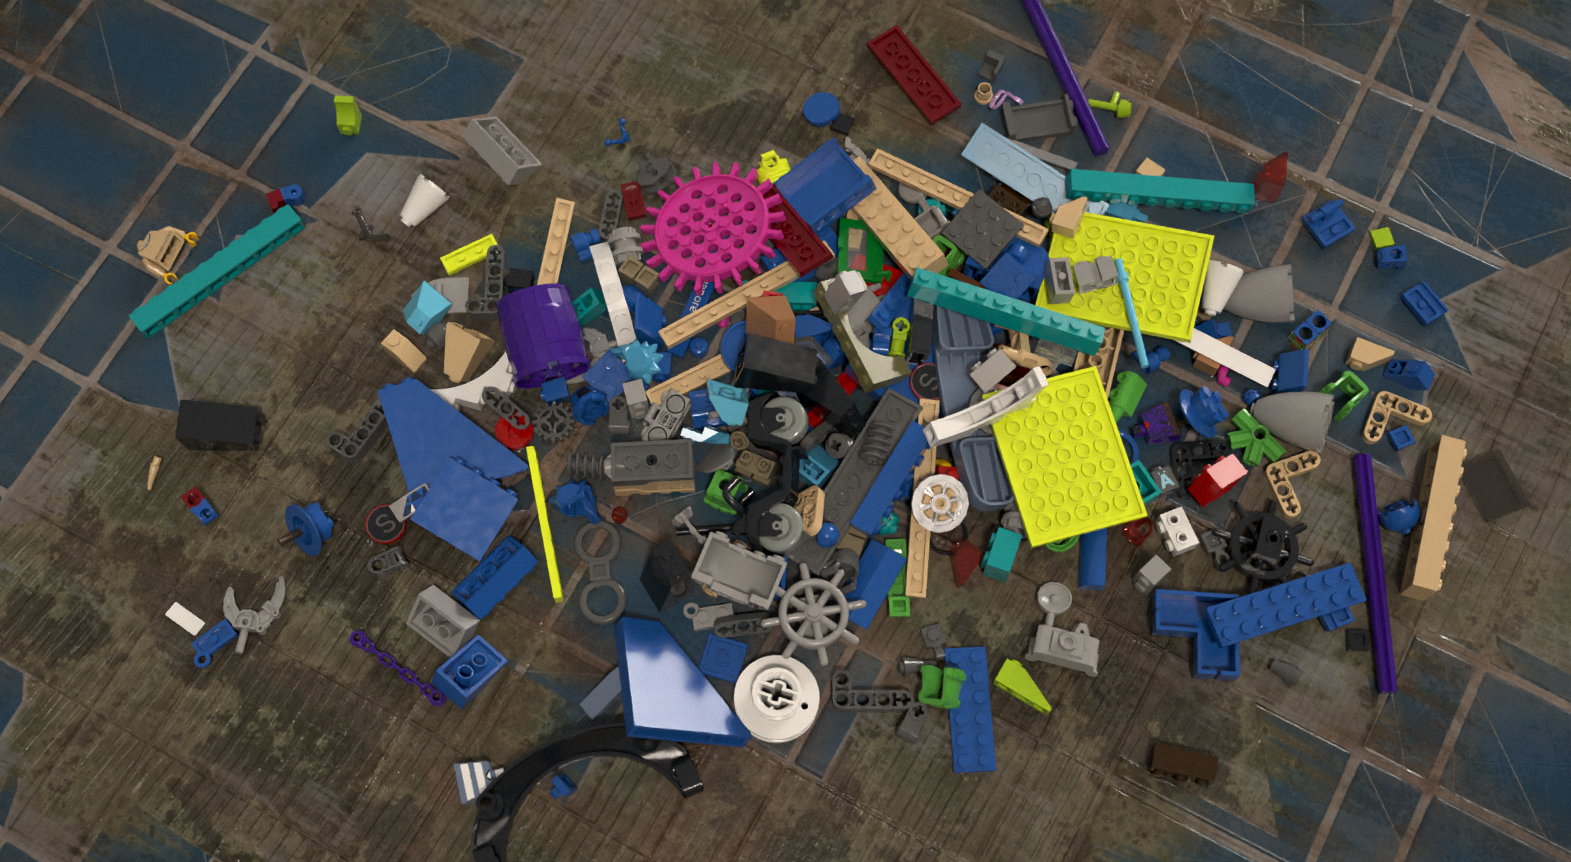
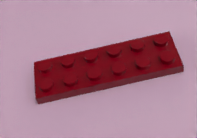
M898 25L867 42L869 50L931 126L961 108L962 103Z
M773 185V188L767 191L763 197L767 199L779 193L783 203L769 208L770 213L783 211L786 221L771 223V229L782 231L784 235L783 240H769L801 278L833 259V255Z

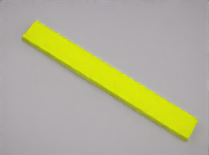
M529 446L526 447L552 592L555 602L560 603L563 602L564 598L538 457L535 448Z

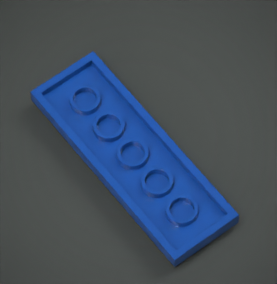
M986 647L944 649L945 667L957 668L964 671V674H967L966 681H963L959 694L960 706L957 709H949L954 774L996 772Z

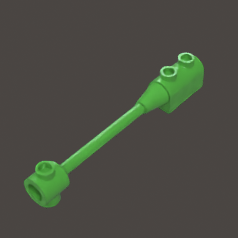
M1131 371L1121 372L1117 376V381L1119 382L1117 387L1109 392V397L1111 398L1109 405L1116 424L1122 416L1132 417L1147 386L1138 374Z

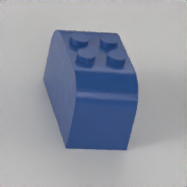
M1015 237L987 270L968 256L964 275L980 283L1013 244H1021L1026 247L1028 256L1023 265L1036 275L1037 278L1018 299L1035 305L1045 276L1044 267L1049 260V255L1042 246L1038 248Z

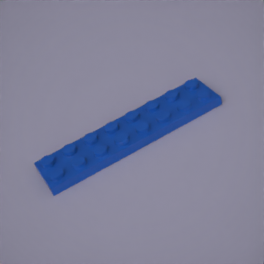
M1350 562L1204 609V612L1220 649L1363 603L1367 599Z

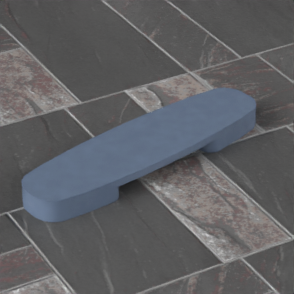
M934 305L932 323L933 354L943 416L947 417L969 408L971 397L978 390L973 378L970 376V373L973 372L970 368L977 362L984 363L988 359L986 355L991 351L994 337L989 322ZM978 428L971 436L950 442L960 482L967 491L968 501L972 507L979 511H998L1004 509L1014 500L994 436L986 434Z

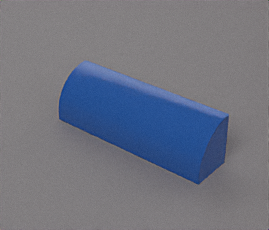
M1107 528L1080 535L1077 589L1102 591L1105 587Z

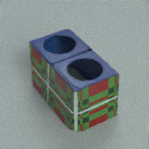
M1317 310L1292 331L1287 338V342L1296 351L1309 349L1325 336L1333 323L1321 311ZM1312 320H1317L1323 327L1318 328L1314 326ZM1302 327L1311 329L1313 335L1310 339L1305 340L1299 336V330Z

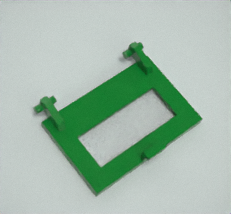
M840 217L837 274L842 271L849 272L855 270L860 272L865 282L882 284V278H887V282H890L892 272L890 270L883 271V247L861 220Z

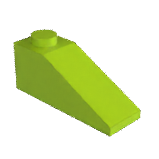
M1006 659L993 684L1041 713L1048 715L1052 709L1027 671L1022 668V664L1014 659L1011 661Z

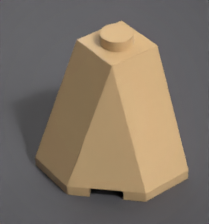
M447 322L444 373L449 375V379L453 382H468L495 340L473 329L464 328L463 330V325L456 322Z

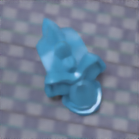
M635 339L632 343L609 348L613 354L626 361L625 367L629 375L636 380L642 379L645 383L650 384L652 376L661 372L657 363L664 355L655 353L657 344L649 345L647 341L640 344L638 339Z

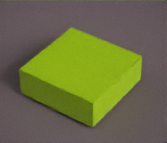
M1389 227L1369 232L1374 250L1394 246L1395 243Z

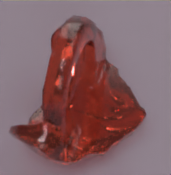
M1147 517L1127 522L1124 528L1125 536L1134 546H1140L1152 533L1154 524ZM1144 523H1149L1148 532L1142 536L1138 528Z

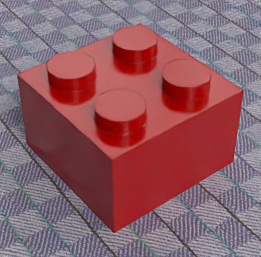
M1233 453L1226 458L1224 455L1214 462L1215 465L1213 466L1208 464L1201 470L1203 474L1200 473L1191 480L1193 484L1188 490L1202 507L1207 506L1229 492L1248 473Z

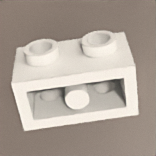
M1182 507L1159 515L1156 520V528L1163 535L1165 547L1168 552L1172 553L1173 557L1196 548L1199 541Z

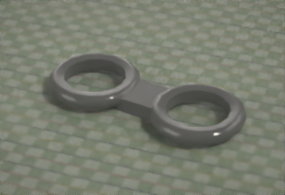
M600 520L599 524L587 522L579 528L574 540L577 556L583 562L589 564L590 582L584 586L579 595V608L588 621L601 625L615 622L621 617L627 603L625 590L618 582L611 579L610 562L620 552L622 539L617 528L605 520ZM597 528L608 531L613 537V547L609 553L602 557H592L586 554L582 547L585 535ZM601 586L610 587L617 593L619 598L616 609L606 616L593 614L587 606L589 594L595 588Z

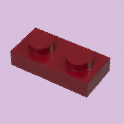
M637 181L621 184L628 221L646 218L640 184Z

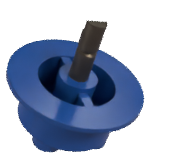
M1205 386L1201 387L1196 393L1188 389L1182 390L1179 393V403L1185 417L1177 422L1179 429L1187 424H1191L1204 437H1214L1217 432L1216 424L1229 417L1228 412L1221 403V395L1217 391L1212 392Z
M317 502L309 504L303 509L294 504L289 505L285 510V520L290 533L277 539V542L283 546L294 540L306 554L316 556L321 551V542L331 538V528L334 527L333 521L325 516Z

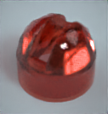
M616 507L613 509L611 517L615 523L622 524L626 522L628 514L624 508ZM616 512H619V513L624 514V516H621V515L615 514V513H616Z

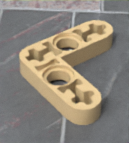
M1381 391L1373 401L1361 437L1367 444L1377 443L1382 437L1390 414L1415 425L1424 426L1431 420L1432 412L1423 405L1388 391ZM1383 397L1386 398V404H1382L1381 399ZM1404 404L1407 407L1408 412H1400L1398 409V405ZM1420 413H1423V420L1420 419ZM1373 414H1380L1383 421L1376 422L1373 419ZM1373 427H1376L1373 433L1374 437L1370 438L1369 432Z
M1307 451L1272 463L1264 471L1265 480L1274 499L1277 501V506L1283 517L1294 519L1301 511L1300 503L1288 479L1316 469L1321 461L1318 453ZM1308 457L1309 459H1314L1313 464L1311 462H1308L1302 466V463L1305 462L1308 459ZM1290 462L1296 464L1297 471H1290L1287 468V464ZM1272 470L1274 472H1278V475L1276 477L1275 475H1270V472ZM1280 486L1285 487L1288 492L1287 495L1281 496L1277 492V488ZM1288 506L1295 508L1293 513L1286 510Z
M817 485L811 486L799 493L798 502L793 507L800 514L803 513L802 530L809 536L816 535L822 527L825 492Z

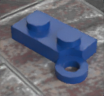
M227 619L222 620L191 643L197 652L194 657V663L197 667H208L211 663V656L239 636ZM202 656L206 657V661L204 663L199 662V659Z

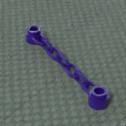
M357 630L350 635V643L355 648H361L367 653L374 652L378 655L380 663L387 668L394 667L399 671V676L409 684H417L420 687L421 693L429 698L433 706L441 707L446 703L447 696L439 689H435L426 683L421 684L417 681V675L408 668L401 669L396 665V660L388 653H379L375 650L374 643L367 638L364 632ZM360 635L361 639L356 642L355 637ZM367 643H369V644L371 645V646H368V648H369L370 650H368L367 648L364 647ZM383 655L388 657L393 662L390 661V665H388L386 662L382 660L385 658ZM405 671L413 676L410 680L403 676L406 674ZM426 687L432 690L430 694H427L424 691L427 690ZM440 694V699L435 701L434 696Z

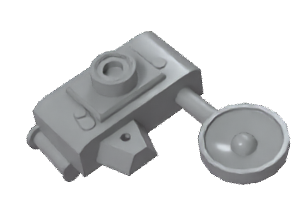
M900 182L898 189L900 197L909 204L919 203L923 210L914 220L932 240L937 235L943 236L942 231L949 225L950 221H947L940 208L935 205L929 207L925 200L926 194Z
M1045 583L1040 587L1037 594L1039 607L1047 613L1045 625H1039L1035 637L1030 639L1025 659L1029 661L1040 660L1086 672L1091 677L1098 676L1097 664L1099 654L1097 652L1100 640L1090 636L1089 628L1084 623L1075 625L1071 632L1053 627L1055 615L1064 614L1069 609L1072 595L1069 589L1061 583Z

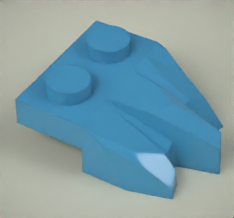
M706 424L702 431L683 425L680 434L683 436V439H692L693 444L695 441L711 444H729L731 436L728 432Z

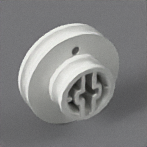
M782 655L760 658L751 663L738 678L734 691L736 715L751 735L759 740L769 743L792 741L804 734L816 718L819 707V688L810 670L796 659L791 657L784 659ZM776 692L781 693L778 702L772 700V696L774 697ZM803 703L808 705V708L805 710L801 708Z

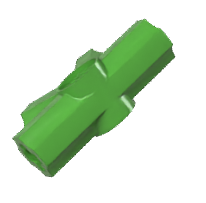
M1245 408L1232 418L1231 421L1237 426L1239 431L1227 433L1228 446L1230 450L1245 448L1242 462L1246 465L1258 467L1262 454L1274 463L1286 453V450L1269 434L1267 427L1260 425ZM1254 433H1261L1263 439L1259 440L1255 438Z

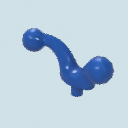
M624 118L618 121L622 137L616 140L606 139L604 141L606 146L624 144L626 141H630L629 133L624 129L626 123Z

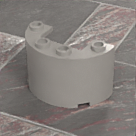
M710 532L692 573V580L699 585L706 584L708 590L732 601L752 608L754 605H758V609L768 610L787 566V563L784 562L785 559L778 555H773V557L768 555L765 558L766 555L762 552L755 550L753 553L746 550L747 547L740 543L731 544L730 539H727V535L722 532Z

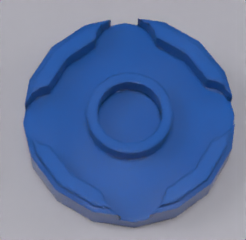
M816 93L806 100L803 106V113L811 125L818 127L827 126L831 121H835L838 118L840 104L831 93Z

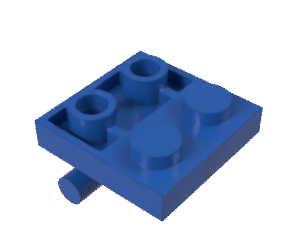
M1342 199L1337 201L1331 200L1301 219L1302 223L1323 249L1353 233L1356 229L1340 208L1344 205Z
M708 389L689 392V399L694 402L691 406L694 429L703 430L705 424L714 428L729 426L725 421H722L721 417L709 419L708 412L716 409L709 399Z

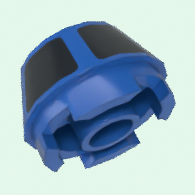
M590 386L578 389L573 393L570 400L574 419L583 425L596 424L594 421L601 415L605 417L609 411L606 395Z

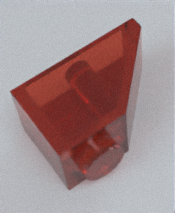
M967 539L961 543L958 541L951 550L953 555L950 557L957 588L964 585L985 554V552Z

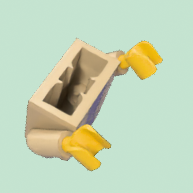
M167 226L158 231L148 232L145 240H140L137 243L138 255L143 258L142 263L149 272L159 278L163 277L168 285H172L169 280L171 278L178 280L177 276L174 273L167 274L165 272L170 270L185 240H187L189 246L195 247L197 246L196 242L191 241V239H199L194 232L185 234V231Z

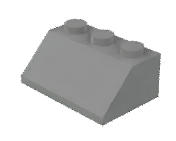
M432 585L418 594L406 624L451 658L471 639L480 620L436 586Z

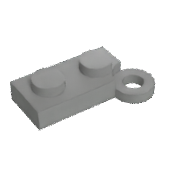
M688 603L684 606L683 613L686 618L693 619L694 631L714 628V622L717 618L732 616L733 610L731 603L699 608L695 603ZM694 608L695 613L689 614L688 609Z

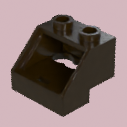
M1004 182L998 184L988 195L1001 207L1024 218H1027L1032 212L1031 204L1033 201Z

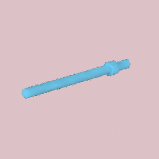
M1118 258L1114 261L1118 274V283L1121 286L1141 368H1147L1149 364L1128 285L1129 276L1124 269L1122 259Z

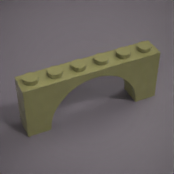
M856 272L861 282L863 283L865 289L867 290L868 287L864 279L862 278L860 272ZM836 278L820 282L813 291L815 298L821 305L824 316L828 319L832 331L836 335L841 349L845 352L850 366L854 370L859 384L865 393L903 382L912 373L904 356H884L865 347L856 338L850 327L848 311L834 315L823 295L827 291L828 285L834 282Z

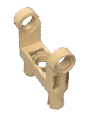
M994 324V327L1009 331L1011 347L1000 345L998 350L1001 348L1014 364L1030 369L1048 366L1041 368L1045 376L1053 372L1052 362L1047 357L1030 352L1029 337L1033 338V336Z

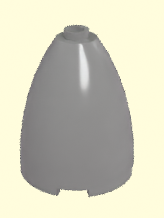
M1291 264L1268 267L1242 276L1223 309L1231 314L1253 321L1295 323V314L1290 313L1294 312L1292 275H1288L1292 270Z
M1308 391L1269 395L1258 399L1256 403H1252L1250 414H1253V418L1260 425L1267 427L1269 432L1279 439L1305 450L1322 453L1326 442L1324 439L1327 436L1334 408L1332 400L1335 395Z

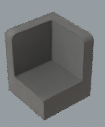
M989 50L985 63L979 72V77L995 84L1004 68L1006 57Z

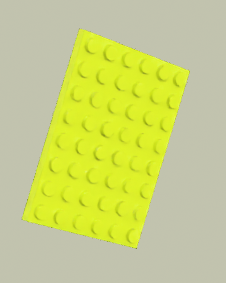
M1085 212L1074 239L1054 233L1048 254L1049 259L1069 257L1075 290L1074 296L1069 303L1050 304L1044 276L1035 305L1092 324L1132 332L1121 286L1118 282L1114 286L1079 294L1073 276V265L1080 261L1092 263L1100 256H1112L1113 262L1121 258L1124 269L1129 276L1128 285L1141 334L1190 343L1214 236Z
M1096 366L1046 378L1048 386L1035 396L1036 400L1028 408L1008 413L999 422L990 424L1030 548L1148 516ZM1003 390L982 395V401L996 395L997 393Z

